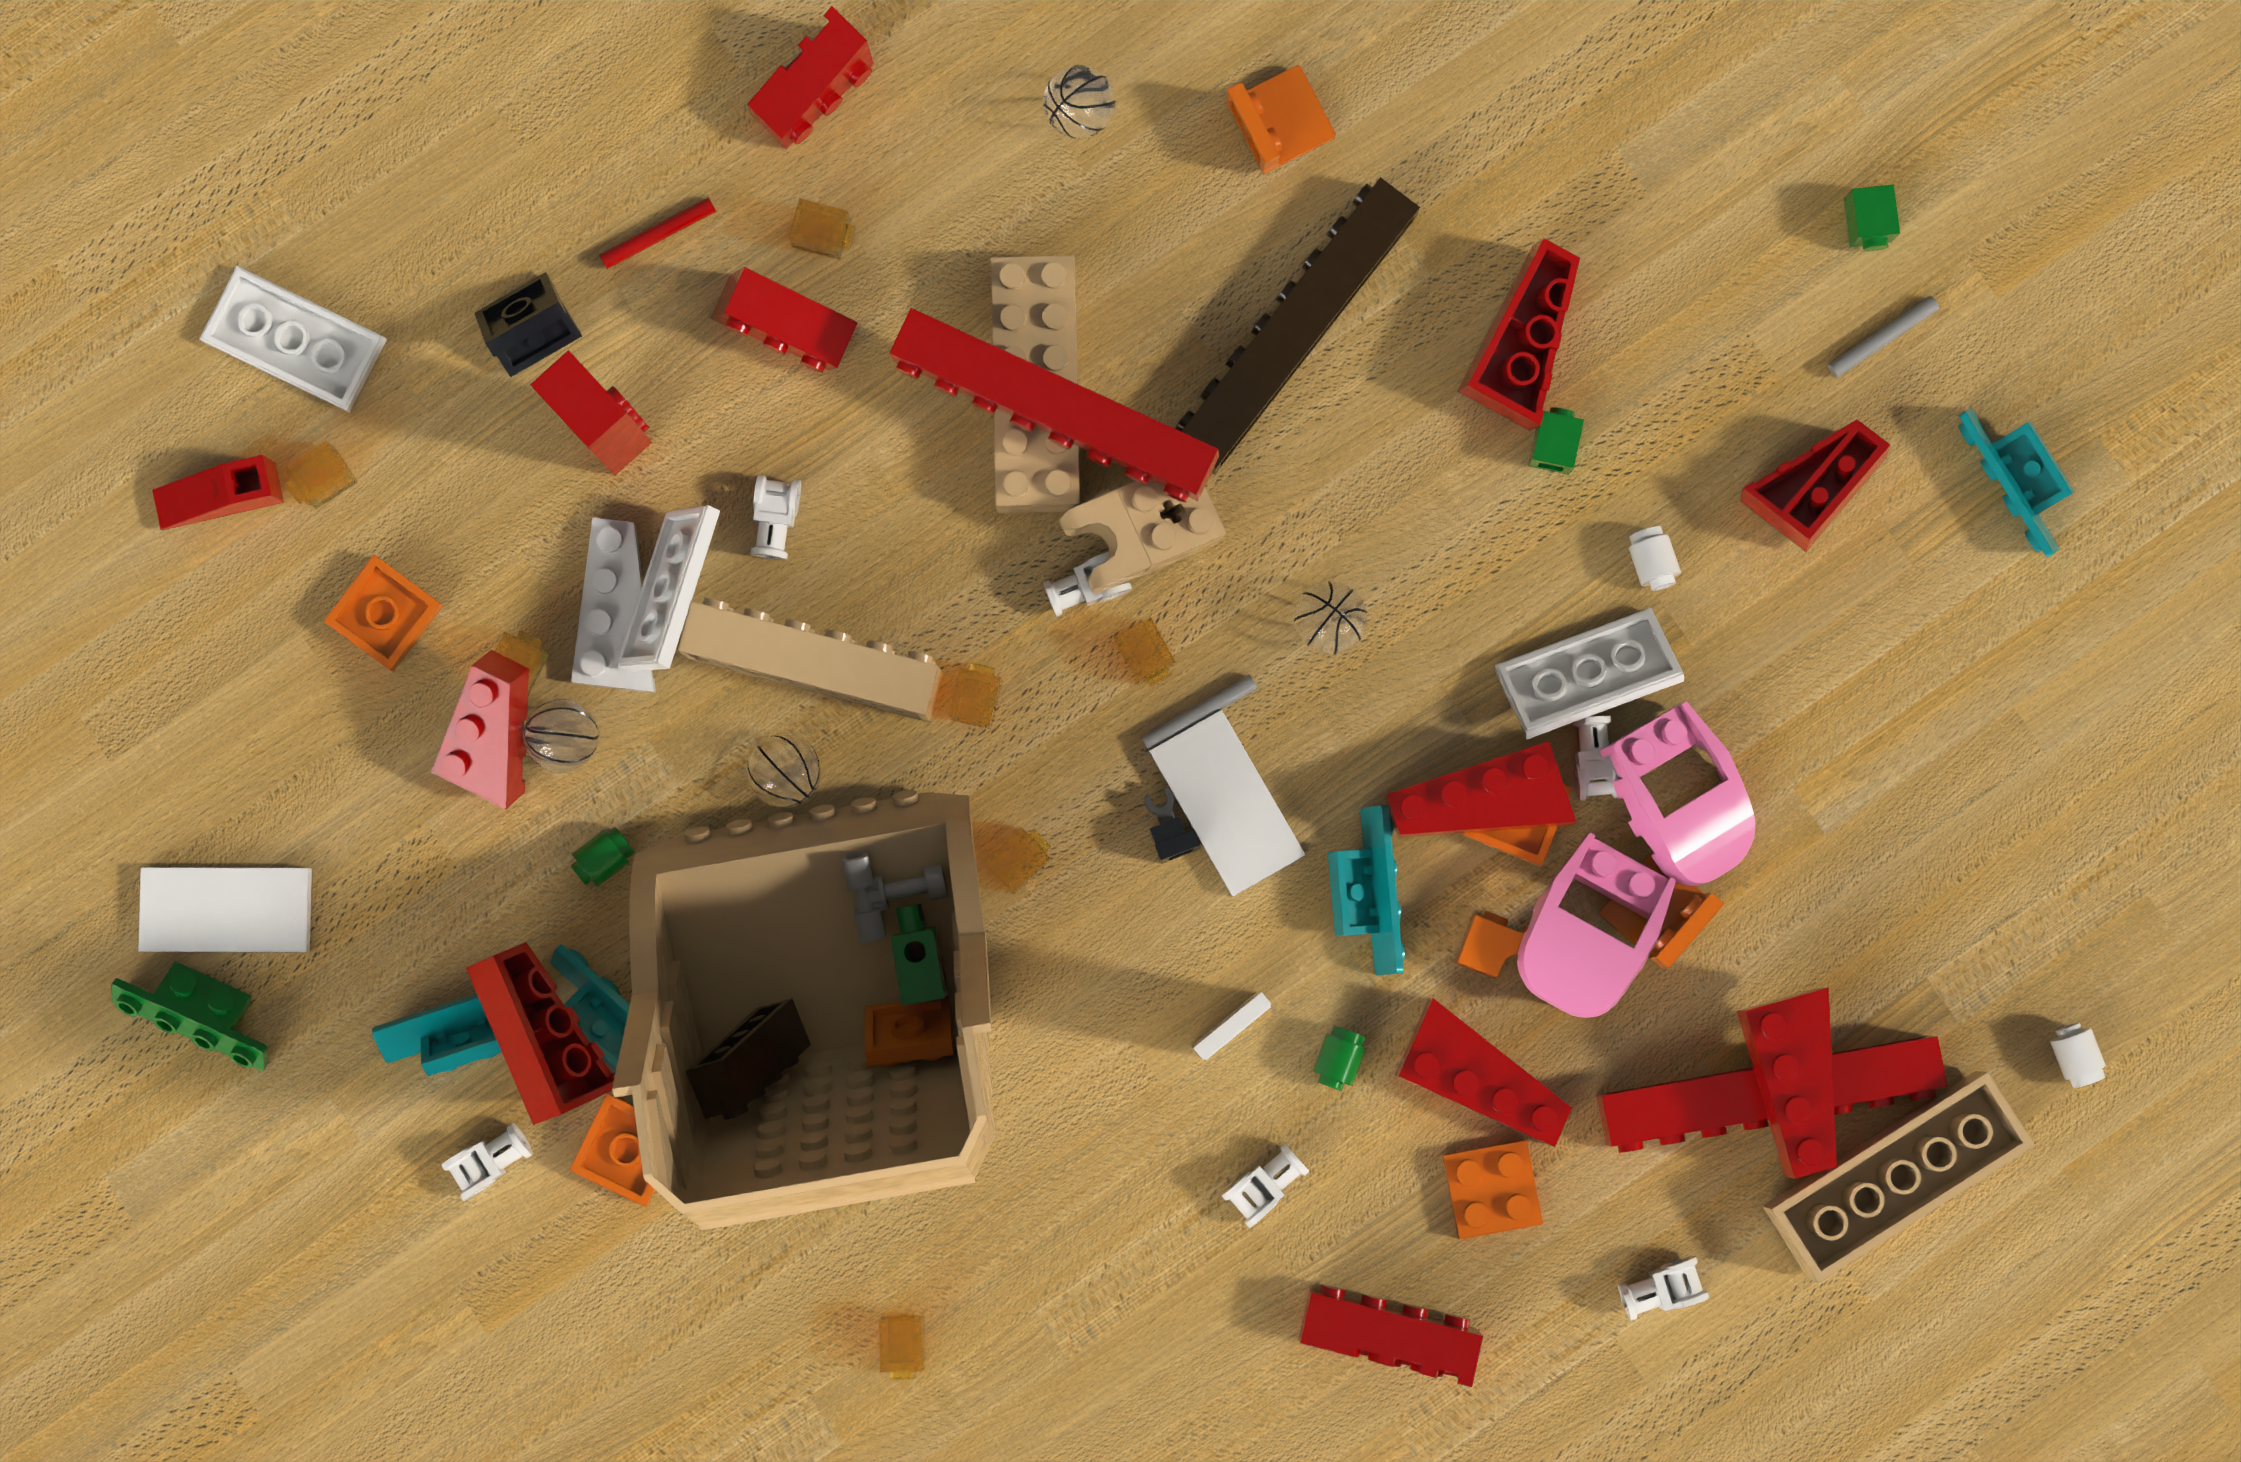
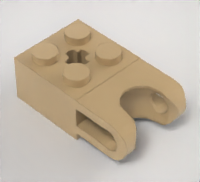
M1149 480L1147 485L1135 481L1068 510L1059 520L1067 536L1073 537L1091 532L1101 536L1108 544L1110 553L1108 561L1097 566L1087 577L1091 591L1094 594L1102 593L1215 546L1227 533L1206 488L1204 487L1198 501L1188 497L1186 503L1163 493L1165 486L1155 481ZM1163 511L1168 513L1173 521L1170 518L1162 519L1160 514Z

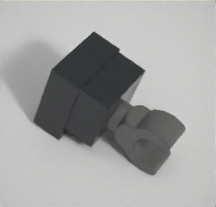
M1168 787L1164 789L1168 800L1163 807L1154 806L1150 796H1145L1147 809L1157 816L1160 825L1150 828V833L1161 864L1201 849L1195 830L1193 829L1185 833L1180 818H1175L1172 810L1174 796Z

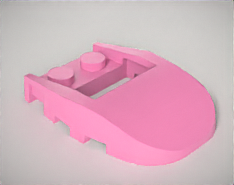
M1687 701L1672 707L1599 750L1602 758L1610 756L1618 775V779L1613 781L1612 784L1618 799H1624L1632 820L1628 821L1632 831L1636 837L1642 836L1653 850L1652 859L1669 878L1672 877L1676 879V883L1685 886L1703 885L1733 869L1746 856L1754 839L1755 817L1745 786L1727 748ZM1696 744L1700 750L1705 749L1716 765L1717 769L1715 771L1721 783L1663 817L1640 777Z
M1592 833L1587 834L1580 841L1579 847L1562 865L1543 894L1536 901L1532 909L1533 915L1527 931L1524 932L1519 946L1517 960L1520 977L1534 995L1570 1015L1583 1018L1596 1017L1608 1012L1618 1003L1634 978L1642 971L1659 937L1676 879L1672 877L1668 879L1595 839L1596 835ZM1573 879L1648 919L1634 948L1558 907Z

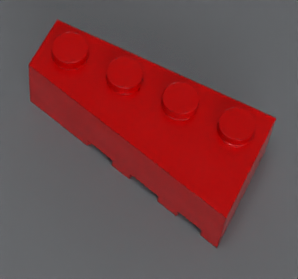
M1545 238L1532 246L1457 392L1529 431L1541 426L1544 402L1553 376L1552 368L1556 352L1560 346L1563 334L1561 333L1565 313L1569 308L1580 257Z
M569 350L530 384L587 448L615 476L652 443L644 433L650 427L614 386L606 391Z
M1549 741L1386 794L1385 797L1398 838L1572 826L1577 822Z
M527 942L466 967L533 1125L560 1116L612 1091L615 1073L612 1074L602 1060L605 1054L596 1041L590 1043L577 1024L580 1018L572 1007L567 1008L555 992L558 988Z
M1829 987L1816 988L1738 1010V1018L1785 1176L1796 1179L1837 1167Z
M1434 998L1428 999L1395 1076L1555 1147L1572 1107Z
M1321 1284L1319 1291L1309 1289L1298 1338L1301 1344L1351 1357H1359L1360 1354L1368 1356L1367 1359L1391 1367H1401V1364L1408 1365L1410 1370L1434 1378L1443 1377V1374L1451 1375L1458 1378L1457 1384L1473 1386L1483 1335L1476 1328L1469 1326L1471 1319L1445 1313L1444 1320L1427 1317L1429 1309L1410 1304H1404L1402 1311L1386 1307V1299L1362 1294L1361 1301L1345 1298L1346 1290Z

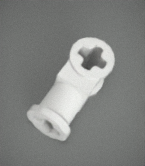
M758 475L754 490L753 520L759 525L756 546L751 548L750 555L769 560H787L788 553L784 551L787 528H794V521L800 504L801 480L793 479L791 483L767 480L766 475Z
M1109 552L1095 556L1082 565L1073 568L1074 574L1053 583L1049 580L1042 582L1056 617L1062 615V610L1086 601L1087 606H1090L1097 602L1102 603L1112 600L1133 589L1131 583L1125 582L1099 594H1094L1091 591L1087 577L1097 566L1108 561Z
M1611 716L1586 717L1573 722V726L1578 728L1580 752L1574 754V783L1578 801H1585L1587 796L1608 794L1618 798L1612 784L1613 781L1618 779L1610 756L1602 758L1599 751L1609 745L1607 725L1611 723ZM1606 779L1603 782H1590L1589 780Z
M511 1123L507 1126L505 1133L488 1143L486 1140L472 1145L445 1161L441 1166L444 1171L449 1170L462 1190L460 1197L463 1201H466L496 1182L497 1178L507 1173L504 1169L506 1166L522 1156L525 1158L532 1156L533 1151L522 1131L515 1123ZM511 1145V1147L508 1150L498 1155L500 1151L504 1150L505 1148Z
M1285 1143L1280 1146L1281 1152L1263 1168L1258 1165L1251 1172L1248 1171L1221 1195L1225 1201L1230 1200L1243 1214L1248 1228L1255 1225L1277 1205V1202L1284 1196L1282 1192L1284 1188L1300 1174L1306 1176L1309 1173V1170ZM1289 1164V1166L1280 1175H1278L1276 1178H1273L1281 1169H1283L1286 1165ZM1243 1192H1246L1255 1202L1256 1207H1253L1242 1195Z
M1689 1256L1664 1264L1659 1269L1648 1272L1649 1279L1628 1286L1624 1282L1618 1284L1619 1295L1629 1320H1635L1639 1313L1660 1307L1663 1311L1695 1305L1710 1298L1708 1291L1702 1289L1695 1265L1698 1263L1696 1256Z

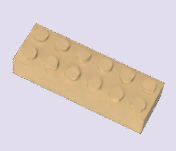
M1075 255L991 257L993 346L1078 384ZM997 409L994 414L995 502L997 513L1067 512L1080 505L1079 446L1073 444L1071 450L1063 448L1048 440L1050 433L1034 427L1033 432L1024 430L1010 422L1011 415Z
M704 598L703 604L691 601L678 651L689 660L931 722L943 677L941 669L938 665H935L936 661H933L934 657L915 651H909L907 657L896 655V651L892 650V646L868 640L866 647L855 644V640L851 639V635L827 629L825 636L815 634V630L810 628L811 625L792 619H786L785 625L774 623V619L769 618V614L754 609L745 608L744 615L734 613V609L730 608L728 603L711 598Z
M1975 1071L1837 1158V1167L1812 1174L1762 1207L1807 1278L1819 1283L2029 1150L2035 1144L1988 1072Z

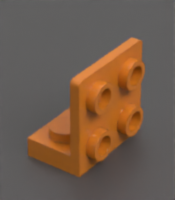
M1299 65L1248 90L1245 89L1242 82L1227 89L1226 104L1263 175L1335 139L1336 133Z
M1650 852L1641 864L1669 879L1652 859L1651 855L1653 852ZM1675 882L1659 937L1648 958L1661 969L1670 968L1721 909L1724 903L1713 893L1704 894L1696 886H1685ZM1611 899L1599 911V915L1635 946L1648 919Z

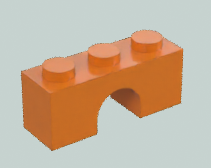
M1485 911L1483 917L1474 915L1471 917L1454 963L1488 977L1498 978L1505 960L1511 955L1518 953L1524 932L1527 931L1528 927L1524 926L1521 933L1506 927L1508 919L1497 914Z

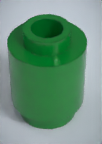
M613 827L608 832L602 830L573 852L572 855L576 862L570 866L585 885L593 881L598 887L630 863L627 859L635 854V851L618 829Z
M1334 1025L1331 1035L1326 1034L1313 1069V1072L1320 1074L1318 1083L1342 1091L1344 1083L1353 1086L1366 1048L1362 1047L1366 1037Z

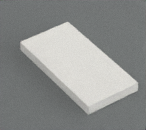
M236 266L199 338L202 342L349 413L387 341L385 337L239 266Z
M705 505L668 511L665 514L617 667L629 672L670 669L720 510Z
M1652 608L1495 665L1496 675L1526 740L1684 682V673Z
M1222 710L1149 751L1232 897L1305 856L1303 849Z
M141 868L138 952H310L312 869Z
M1262 992L1255 993L1191 1047L1202 1060H1207L1271 1008L1270 1001Z

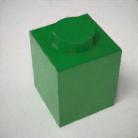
M1894 184L1855 188L1844 198L1850 247L1863 246V251L1866 252L1888 248V243H1891L1900 234Z
M1552 407L1550 412L1544 411L1541 426L1536 427L1528 466L1569 475L1574 469L1584 419L1575 418V412L1564 408Z

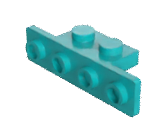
M1972 408L1965 410L1958 415L1962 421L1958 428L1966 442L1970 446L1976 444L1981 451L1984 459L1980 463L1985 473L1993 482L1999 480L2007 493L2002 496L2004 503L2014 517L2021 515L2029 529L2025 531V535L2032 548L2037 553L2043 551L2047 558L2055 554L2060 548L2042 521L2039 513L2073 494L2075 491L2031 421L1998 441L1993 442Z
M1388 805L1361 808L1363 850L1328 852L1335 937L1371 934L1375 975L1402 974L1404 971L1405 949L1401 942L1400 934L1401 906L1397 900L1396 890L1397 864L1393 857V821L1390 817Z
M560 944L554 950L550 964L579 989L564 1005L567 1008H573L580 1018L577 1024L590 1043L596 1041L605 1054L602 1060L612 1073H616L630 1004L620 996L618 987L606 977L600 978L588 968L587 960L579 952L573 949L568 950Z
M477 993L372 1028V1036L385 1062L391 1063L421 1053V1065L427 1077L440 1072L452 1071L459 1066L480 1059H489L502 1052Z

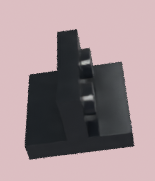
M546 272L474 313L486 346L493 357H498L510 377L582 337L580 329L560 299L555 285Z

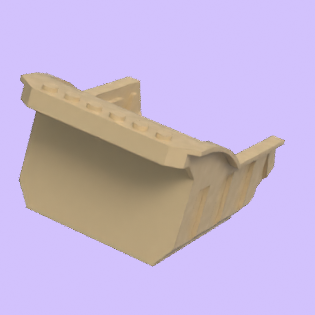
M905 790L895 793L892 798L876 801L875 798L865 797L854 800L850 806L834 808L833 805H820L810 809L809 813L792 815L791 812H779L770 815L765 821L751 823L749 819H739L729 822L725 828L709 830L706 826L694 827L685 831L684 835L676 836L634 855L629 902L632 997L612 1091L614 1098L632 1095L642 1171L644 1180L679 1212L700 1226L702 1231L976 1182L975 1177L995 1137V1125L990 1100L993 1091L992 1074L988 1058L990 1052L989 1032L992 1031L987 941L968 795L932 792L917 794L915 790ZM868 851L874 877L883 876L885 884L925 876L924 867L941 863L948 897L931 901L928 892L889 900V909L882 911L886 938L874 942L860 943L854 916V910L858 906L854 890H848L842 858L850 853ZM922 903L926 928L933 926L937 928L952 1010L954 1055L943 1056L933 1061L919 1059L900 1062L893 1066H867L865 1056V1006L901 1002L891 944V936L895 933H900L896 908ZM911 942L909 944L912 957L917 959L925 957L922 943ZM793 998L811 1043L799 1056L800 1061L796 1065L785 1069L782 1072V1079L768 1085L765 1088V1095L751 1101L747 1105L749 1110L744 1114L729 1120H724L722 1115L705 1119L686 1070L756 1008Z

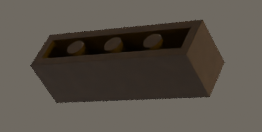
M793 998L756 1008L686 1070L705 1119L722 1115L724 1120H729L744 1114L749 1110L747 1105L751 1101L765 1095V1088L768 1085L782 1079V1072L800 1061L799 1056L811 1043Z

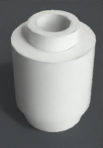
M1661 526L1647 528L1631 535L1629 539L1632 546L1628 549L1641 586H1650L1652 591H1658L1676 584L1674 577L1681 574V570L1669 535L1663 534Z
M2076 1022L2055 1030L2057 1037L2052 1039L2050 1043L2064 1079L2070 1080L2072 1088L2087 1086L2106 1077L2102 1069L2106 1064L2091 1027L2082 1028L2080 1022Z

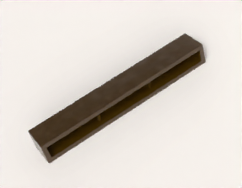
M1381 177L1373 187L1367 183L1360 190L1352 202L1357 208L1350 217L1346 219L1341 216L1327 234L1332 240L1323 251L1316 248L1309 255L1302 266L1306 271L1297 284L1291 280L1284 287L1276 299L1281 305L1272 316L1265 313L1258 320L1251 331L1255 335L1252 342L1246 349L1241 345L1238 346L1225 364L1230 370L1221 381L1214 378L1207 385L1200 396L1204 400L1201 407L1195 414L1189 410L1175 427L1176 430L1218 448L1219 458L1212 470L1214 475L1417 218L1420 207Z

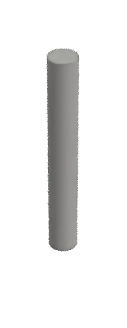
M1928 296L1827 365L1829 372L1837 379L1939 310L1938 303L1932 296Z
M1247 675L1141 736V739L1148 751L1253 692L1257 689V686L1252 677Z

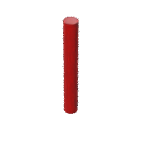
M707 197L599 254L606 269H609L717 211L710 198Z

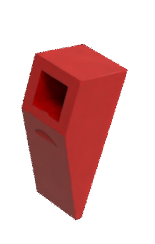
M264 455L223 463L152 490L160 530L162 531L284 503L276 463Z

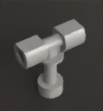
M868 851L850 853L842 858L848 890H854L858 906L854 910V916L860 943L874 942L886 938L882 911L889 909V900L928 892L931 901L948 897L941 863L924 867L925 876L885 884L883 876L874 877Z

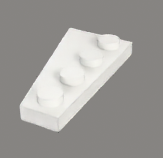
M592 518L571 683L656 693L652 670L629 672L617 667V662L642 588V569L637 526L634 522Z

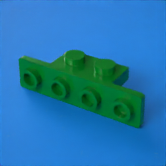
M176 961L154 994L119 978H115L112 982V1002L124 1014L132 1017L139 1015L146 1018L166 1033L174 1034L177 1032L190 1038L201 1049L219 1051L229 1056L234 1063L241 1067H254L264 1071L268 1065V1047L261 1042L234 1031L251 1004V995Z

